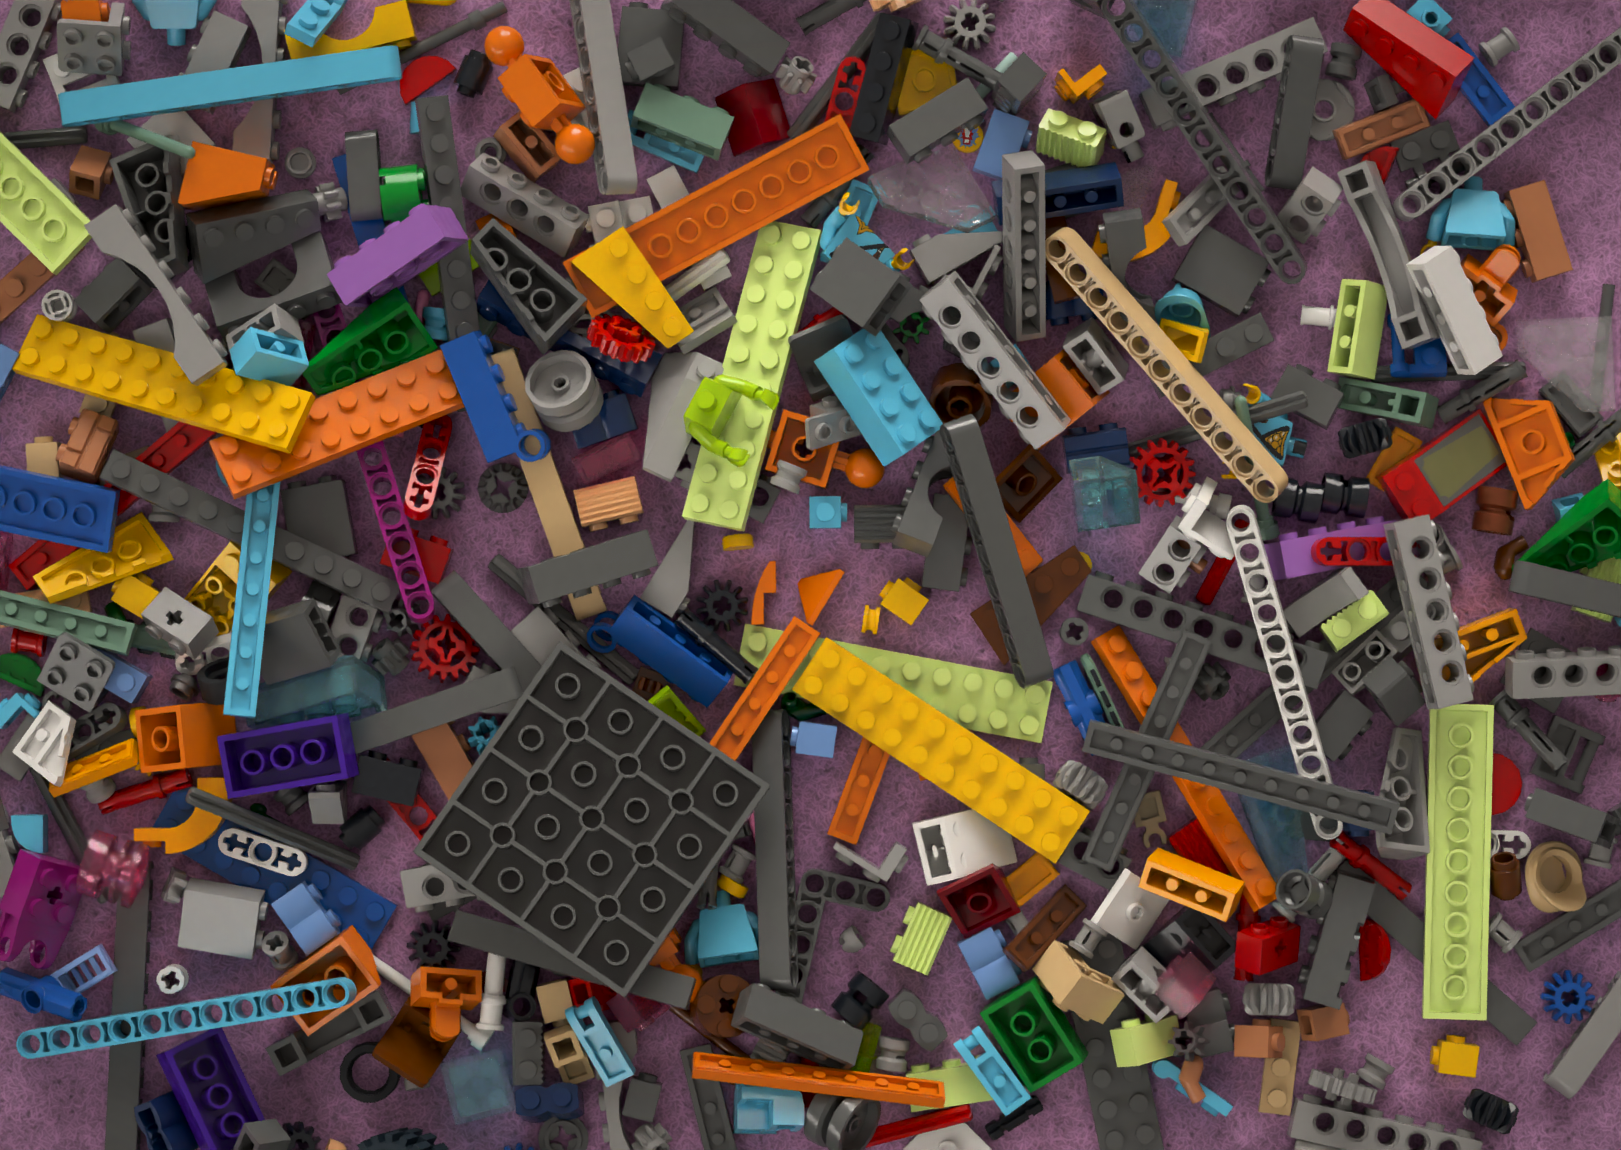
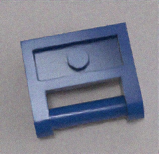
M1391 314L1387 315V326L1391 328L1393 364L1390 365V375L1395 378L1446 377V349L1441 338L1413 348V364L1405 363V350L1402 349L1391 320Z

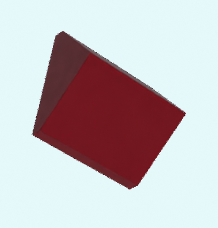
M774 78L744 83L715 97L717 107L726 110L730 116L734 117L732 129L728 136L734 157L790 139L787 135L790 126Z
M993 863L937 890V895L965 939L1021 912L1003 869Z

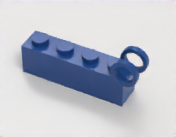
M481 330L440 345L487 462L499 460L513 453H516L521 460L526 462H534L546 457L551 449L550 437L541 429L527 430L522 422L518 423L514 413L517 411L516 402L512 394H507L502 383L505 381V376L500 365L494 364L490 353L493 352V346L489 337L486 334L482 335ZM529 435L535 436L540 442L541 448L537 455L530 454L525 448V440Z
M635 594L619 614L613 611H605L598 614L594 624L587 632V642L593 650L600 653H608L616 645L626 648L637 656L643 664L652 667L663 675L666 681L678 686L692 700L701 703L706 708L709 707L728 684L733 674L732 671L702 645L698 647L694 644L695 639ZM603 618L615 620L612 626L608 623L600 622ZM595 631L603 640L612 641V644L608 646L599 645L593 638V632Z

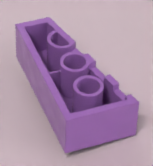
M1383 515L1365 519L1366 525L1356 527L1355 521L1336 524L1337 531L1327 532L1326 526L1309 529L1307 530L1308 536L1298 538L1297 532L1278 535V542L1264 544L1274 581L1351 567L1318 565L1311 556L1313 543L1325 537H1386L1383 525L1396 522V520L1385 521ZM1356 542L1350 547V555L1354 560L1359 561L1364 556L1363 546ZM1326 543V547L1321 548L1320 553L1326 555L1327 560L1329 555L1341 554V548L1330 549ZM1384 543L1380 548V555L1384 560L1391 559L1388 543Z

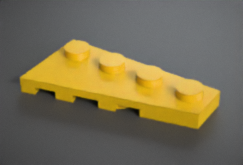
M624 226L570 261L667 349L694 332Z
M141 512L115 527L112 552L104 553L80 548L34 575L33 578L46 599L52 604L174 560V558Z

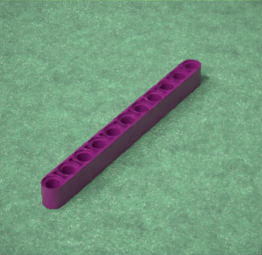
M340 304L333 306L336 311L331 318L325 319L320 317V311L313 313L323 348L328 344L331 337L338 335L347 327ZM362 378V379L355 380L354 383H357V382H359V381H362L363 378ZM382 440L356 452L407 614L413 622L423 624L434 617L435 605ZM373 452L382 455L381 462L375 466L365 463L367 455ZM380 482H387L392 488L388 494L378 495L374 492L375 486ZM388 512H398L401 515L400 521L395 525L386 524L383 519ZM399 541H406L410 544V550L404 555L396 554L393 551L394 545ZM413 570L418 572L420 578L417 583L409 585L403 582V575L407 571ZM418 600H424L429 604L428 611L421 615L415 614L412 611V605Z

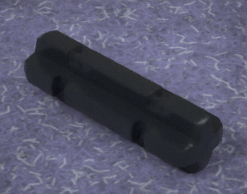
M1032 1095L1031 1099L1009 1115L1005 1116L1002 1114L999 1116V1120L996 1121L994 1119L987 1123L985 1129L992 1140H997L1004 1135V1131H1011L1030 1119L1028 1116L1031 1114L1035 1116L1041 1112L1043 1105L1036 1095Z

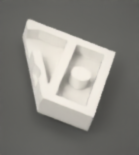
M48 700L12 752L53 785L61 787L76 719Z

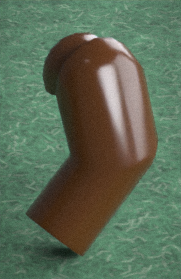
M1522 535L1499 547L1496 551L1493 568L1502 580L1511 578L1515 556L1529 549L1528 543Z

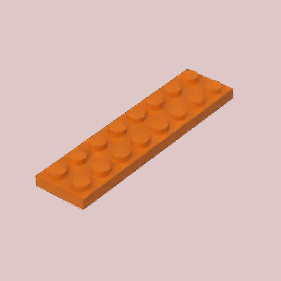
M440 349L316 398L291 454L228 435H223L209 441V445L235 500L462 409L465 406L443 352Z

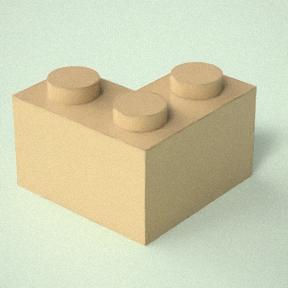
M1056 940L1051 943L1032 968L1040 979L1039 985L1054 997L1052 1002L1064 1012L1068 1010L1074 1011L1085 1021L1092 1019L1103 1024L1125 996L1122 990L1111 980L1110 976L1090 968L1076 949Z

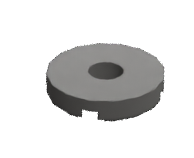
M1319 79L1309 138L1316 141H1331L1335 139L1332 130L1352 123L1355 102L1350 91L1340 82ZM1326 101L1332 106L1333 112L1329 118H1320L1316 114L1315 106L1318 102Z

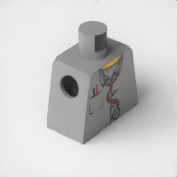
M1114 90L1088 103L1098 125L1107 129L1105 137L1110 149L1121 148L1127 163L1144 156L1138 139L1146 136L1127 90ZM1124 123L1126 131L1121 136L1119 129L1120 126Z

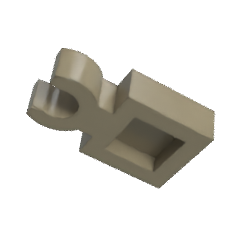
M1160 790L1145 794L1134 819L1136 828L1145 827L1142 841L1144 846L1149 848V837L1154 833L1160 836L1162 844L1167 843V836L1158 825L1160 822L1167 821Z

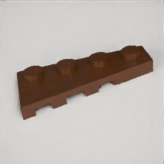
M1075 545L1025 577L1040 627L1091 573L1090 567ZM989 600L971 612L970 615L1005 666L1009 661V657L992 601Z

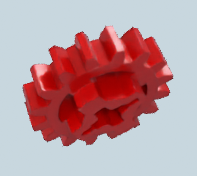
M604 314L603 317L596 315L594 320H591L587 330V340L592 341V347H600V353L610 355L612 359L618 358L621 362L627 363L630 360L636 364L640 360L647 362L648 358H651L656 345L654 343L655 338L651 337L647 330H642L643 327L638 322H631V319H624L620 315L612 317Z
M1159 438L1158 445H1155L1151 440H1147L1148 448L1144 450L1138 446L1136 448L1140 454L1138 458H1129L1134 464V468L1126 469V473L1134 478L1127 483L1131 488L1138 487L1133 494L1138 498L1144 496L1143 501L1148 505L1154 499L1158 507H1163L1164 500H1167L1171 505H1175L1174 497L1178 495L1184 499L1186 496L1182 490L1185 487L1191 489L1193 487L1188 482V478L1196 476V472L1188 467L1192 466L1195 462L1190 457L1185 458L1189 451L1184 447L1178 449L1179 444L1174 440L1168 446L1164 438ZM1158 453H1169V455L1166 454L1164 457L1153 456ZM1145 465V475L1142 476V470ZM1159 468H1163V472L1165 473V475L1162 478L1159 477V473L1157 472ZM1180 469V475L1177 480V471ZM1159 488H1168L1164 492H1153V490L1156 491Z
M446 614L443 621H440L439 617L434 615L431 625L428 622L421 624L422 631L416 630L413 635L418 641H413L410 645V649L417 651L413 654L412 661L421 662L418 671L422 672L427 669L429 671L428 679L431 680L434 675H438L440 683H444L446 676H450L451 680L456 682L458 672L463 676H467L469 673L467 666L473 667L477 661L472 656L478 655L480 648L472 646L476 642L457 621L451 622L450 614ZM440 630L439 635L435 638L429 637V639H426L431 633ZM454 633L457 634V635L461 638V640H459V639L454 635ZM444 638L447 650H449L446 658H444L443 648L440 647ZM428 657H431L436 664H434ZM461 657L464 658L457 665L450 667V663L454 659L460 660Z

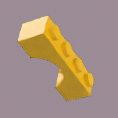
M406 0L375 7L370 26L365 32L353 39L337 40L323 34L312 48L285 34L291 59L382 46H398L399 50H404L412 46V41L417 40L409 5Z

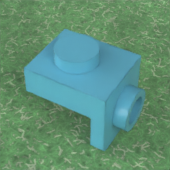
M29 692L26 695L15 693L10 700L7 698L3 699L0 702V729H7L24 709L36 719L41 712L39 708L42 706V703Z

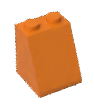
M192 141L191 147L195 149L196 155L194 158L188 159L178 204L187 210L197 211L268 197L270 189L274 190L276 187L278 172L274 171L275 165L266 158Z
M1064 349L1035 372L1071 419L1067 427L1110 393L1107 390L1103 394L1098 395ZM1017 387L1012 392H1019V388ZM1025 407V411L1029 416L1038 417V412L1033 407ZM1053 437V438L1050 439L1048 442H1046V443L1043 444L1041 447H1039L1038 450H1041L1045 445H1047V444H1048L1050 441H1052L1055 437Z
M208 703L180 704L135 710L141 773L222 765L217 736L236 732L235 716L223 715L224 705Z

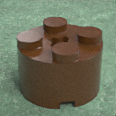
M954 363L939 368L932 382L929 403L942 423L945 424L969 414L976 418L979 427L984 425L985 422L987 423L991 415L993 395L985 392L980 384V378L975 371L968 369L964 363Z
M732 974L717 975L703 980V984L694 1001L690 1003V1018L694 1026L702 1034L719 1039L736 1037L743 1034L744 1031L731 1026L739 994L750 984L741 977ZM719 1001H727L728 1005L726 1008L728 1012L720 1013L719 1009L722 1005Z

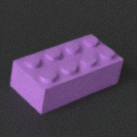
M424 203L417 205L408 212L409 217L405 220L393 222L385 227L382 236L362 243L358 247L359 252L353 256H345L335 262V268L328 272L327 276L344 305L367 308L395 287L399 289L467 242L469 238L452 209L437 205H425Z

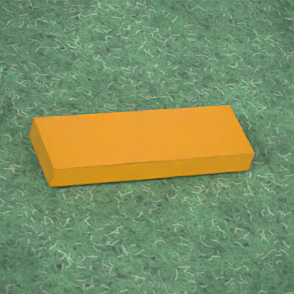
M131 738L67 763L61 787L49 782L48 791L55 798L136 766L139 754L138 742L135 738Z

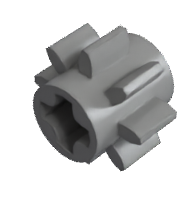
M795 56L792 60L785 57L775 76L780 78V87L791 95H797L800 91L807 94L817 77L816 74L812 73V63L802 56Z
M334 182L316 186L317 193L312 195L318 200L319 214L323 216L324 222L342 218L341 211H345L348 208L344 189L342 187L335 188Z
M646 1123L635 1131L634 1139L636 1142L632 1143L631 1147L633 1150H669L670 1147L667 1143L672 1141V1137L660 1123H657L655 1126L651 1123Z

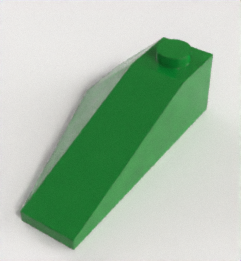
M395 287L370 304L309 361L308 368L302 374L315 393L321 395L352 385L355 380L377 375L383 371L430 354L438 346L402 293Z
M1609 479L1603 481L1584 495L1518 560L1573 572L1587 567L1589 570L1597 567L1599 562L1613 557L1616 560L1620 559L1621 491Z

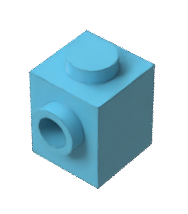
M1418 0L1406 12L1443 37L1450 31L1446 25L1453 18L1434 0Z
M809 496L810 529H841V522H847V503H841V496Z

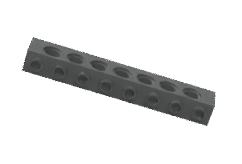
M1096 571L1095 576L1088 574L1077 611L1176 644L1183 629L1194 632L1195 623L1200 620H1206L1212 626V633L1207 637V639L1213 641L1208 651L1209 655L1269 674L1265 658L1257 656L1254 651V646L1259 641L1254 622L1246 620L1245 625L1233 622V615L1216 610L1215 615L1202 612L1203 605L1186 600L1185 605L1172 602L1173 595L1157 590L1155 595L1142 592L1144 586L1127 580L1125 586L1113 582L1114 576L1100 571ZM1112 590L1118 591L1123 598L1122 604L1117 608H1109L1104 602L1107 592ZM1145 600L1152 605L1153 611L1149 617L1140 618L1135 614L1134 606L1138 601ZM1170 610H1176L1182 615V623L1177 628H1170L1164 622V615ZM1236 630L1241 634L1242 643L1239 647L1230 648L1225 644L1224 635L1227 631ZM1290 634L1294 650L1299 651L1302 655V663L1299 667L1304 685L1317 690L1329 653L1323 651L1324 645L1306 640L1305 645L1293 642L1294 635ZM1272 635L1267 640L1273 649H1280L1285 645V640L1280 635ZM1282 665L1277 668L1276 674L1282 679H1289L1294 675V671L1288 665Z

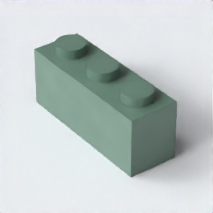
M646 83L632 115L631 127L718 161L732 129L734 117L730 116L722 108H710L702 105L692 96L684 95L682 97L674 94L664 85Z

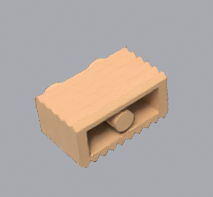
M635 476L573 490L581 526L583 528L589 527L590 532L608 528L607 522L618 519L620 520V525L639 521L638 515L644 513Z

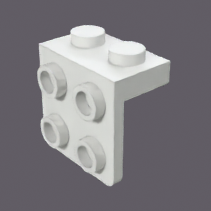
M1207 476L1202 485L1195 483L1187 495V500L1181 508L1184 514L1178 528L1182 530V533L1188 539L1199 541L1209 547V550L1215 556L1232 560L1235 554L1226 522L1206 510L1218 484Z

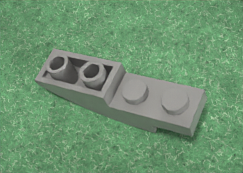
M1430 603L1427 607V615L1430 619H1433L1436 610ZM1404 610L1399 612L1380 631L1376 629L1331 671L1352 695L1366 687L1362 682V677H1367V673H1372V669H1376L1377 665L1386 660L1387 656H1391L1398 663L1413 650Z

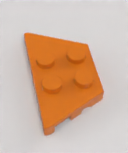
M1489 398L1483 402V405L1524 509L1527 511L1531 510L1575 461L1574 455L1553 402L1546 400Z

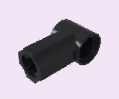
M515 960L512 961L505 994L507 1001L503 1005L502 1011L506 1018L526 1021L534 1015L536 1011L534 997L540 973L539 967ZM520 998L523 1008L520 1013L516 1014L513 1010V1004L516 999Z

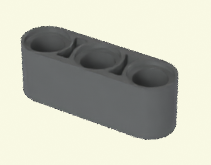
M378 130L345 132L351 220L353 222L384 219L380 195L382 177H379L381 156Z

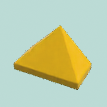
M1161 318L1159 327L1183 355L1190 361L1202 363L1209 329Z

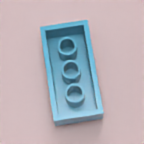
M863 328L814 361L884 467L940 430V426L943 424L881 330L875 337Z

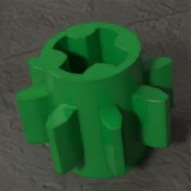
M915 312L906 318L911 317L913 322L919 321L920 325L916 327V333L912 334L909 329H903L907 322L906 318L901 322H897L900 323L899 328L894 329L893 333H901L904 336L902 344H905L908 338H913L914 342L919 344L918 335L920 333L929 335V331L923 328V324L927 323L930 318H921L919 316L920 312Z

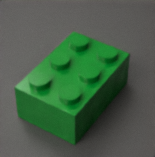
M1037 975L990 1002L980 1012L983 1020L1030 1093L1083 1063L1089 1054L1062 1010L1052 1002L1053 996L1051 993L1039 985L1040 979Z

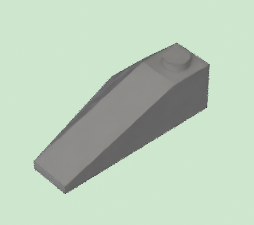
M683 352L664 353L651 380L643 470L672 482L693 439L692 435L686 433L684 413L704 377L714 379L717 375H721L724 371L723 363L699 352H688L685 355Z
M1396 727L1392 731L1379 797L1400 802L1392 834L1376 831V845L1381 858L1406 861L1430 853L1422 731Z

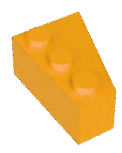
M1508 608L1459 627L1457 631L1459 641L1465 647L1467 660L1465 661L1467 674L1472 677L1473 682L1527 639L1516 608ZM1437 635L1434 639L1435 647L1438 650L1443 646V639L1440 635ZM1447 665L1442 669V677L1445 681L1450 678V669Z

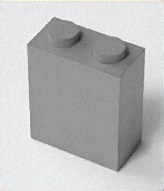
M191 877L184 891L178 947L252 960L256 950L262 949L261 944L265 937V931L260 930L261 920L266 921L269 902H264L265 890Z

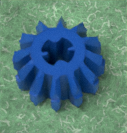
M1564 970L1562 980L1561 976L1554 972L1552 974L1555 982L1554 985L1544 981L1543 986L1550 989V993H1541L1540 998L1550 1000V1002L1543 1006V1010L1546 1012L1553 1010L1551 1016L1553 1020L1557 1021L1562 1016L1564 1023L1570 1024L1572 1014L1576 1020L1581 1021L1583 1020V1015L1580 1012L1581 1009L1589 1013L1591 1012L1592 1008L1585 1003L1586 1000H1595V995L1585 993L1591 989L1592 984L1590 982L1582 983L1584 976L1581 973H1577L1572 978L1571 971ZM1573 990V993H1571L1574 996L1573 1001H1566L1563 1004L1562 1001L1565 999L1561 997L1564 991L1569 993Z

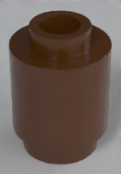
M1498 852L1491 857L1490 891L1493 896L1503 901L1512 900L1522 892L1520 862L1517 860L1516 855L1511 852Z

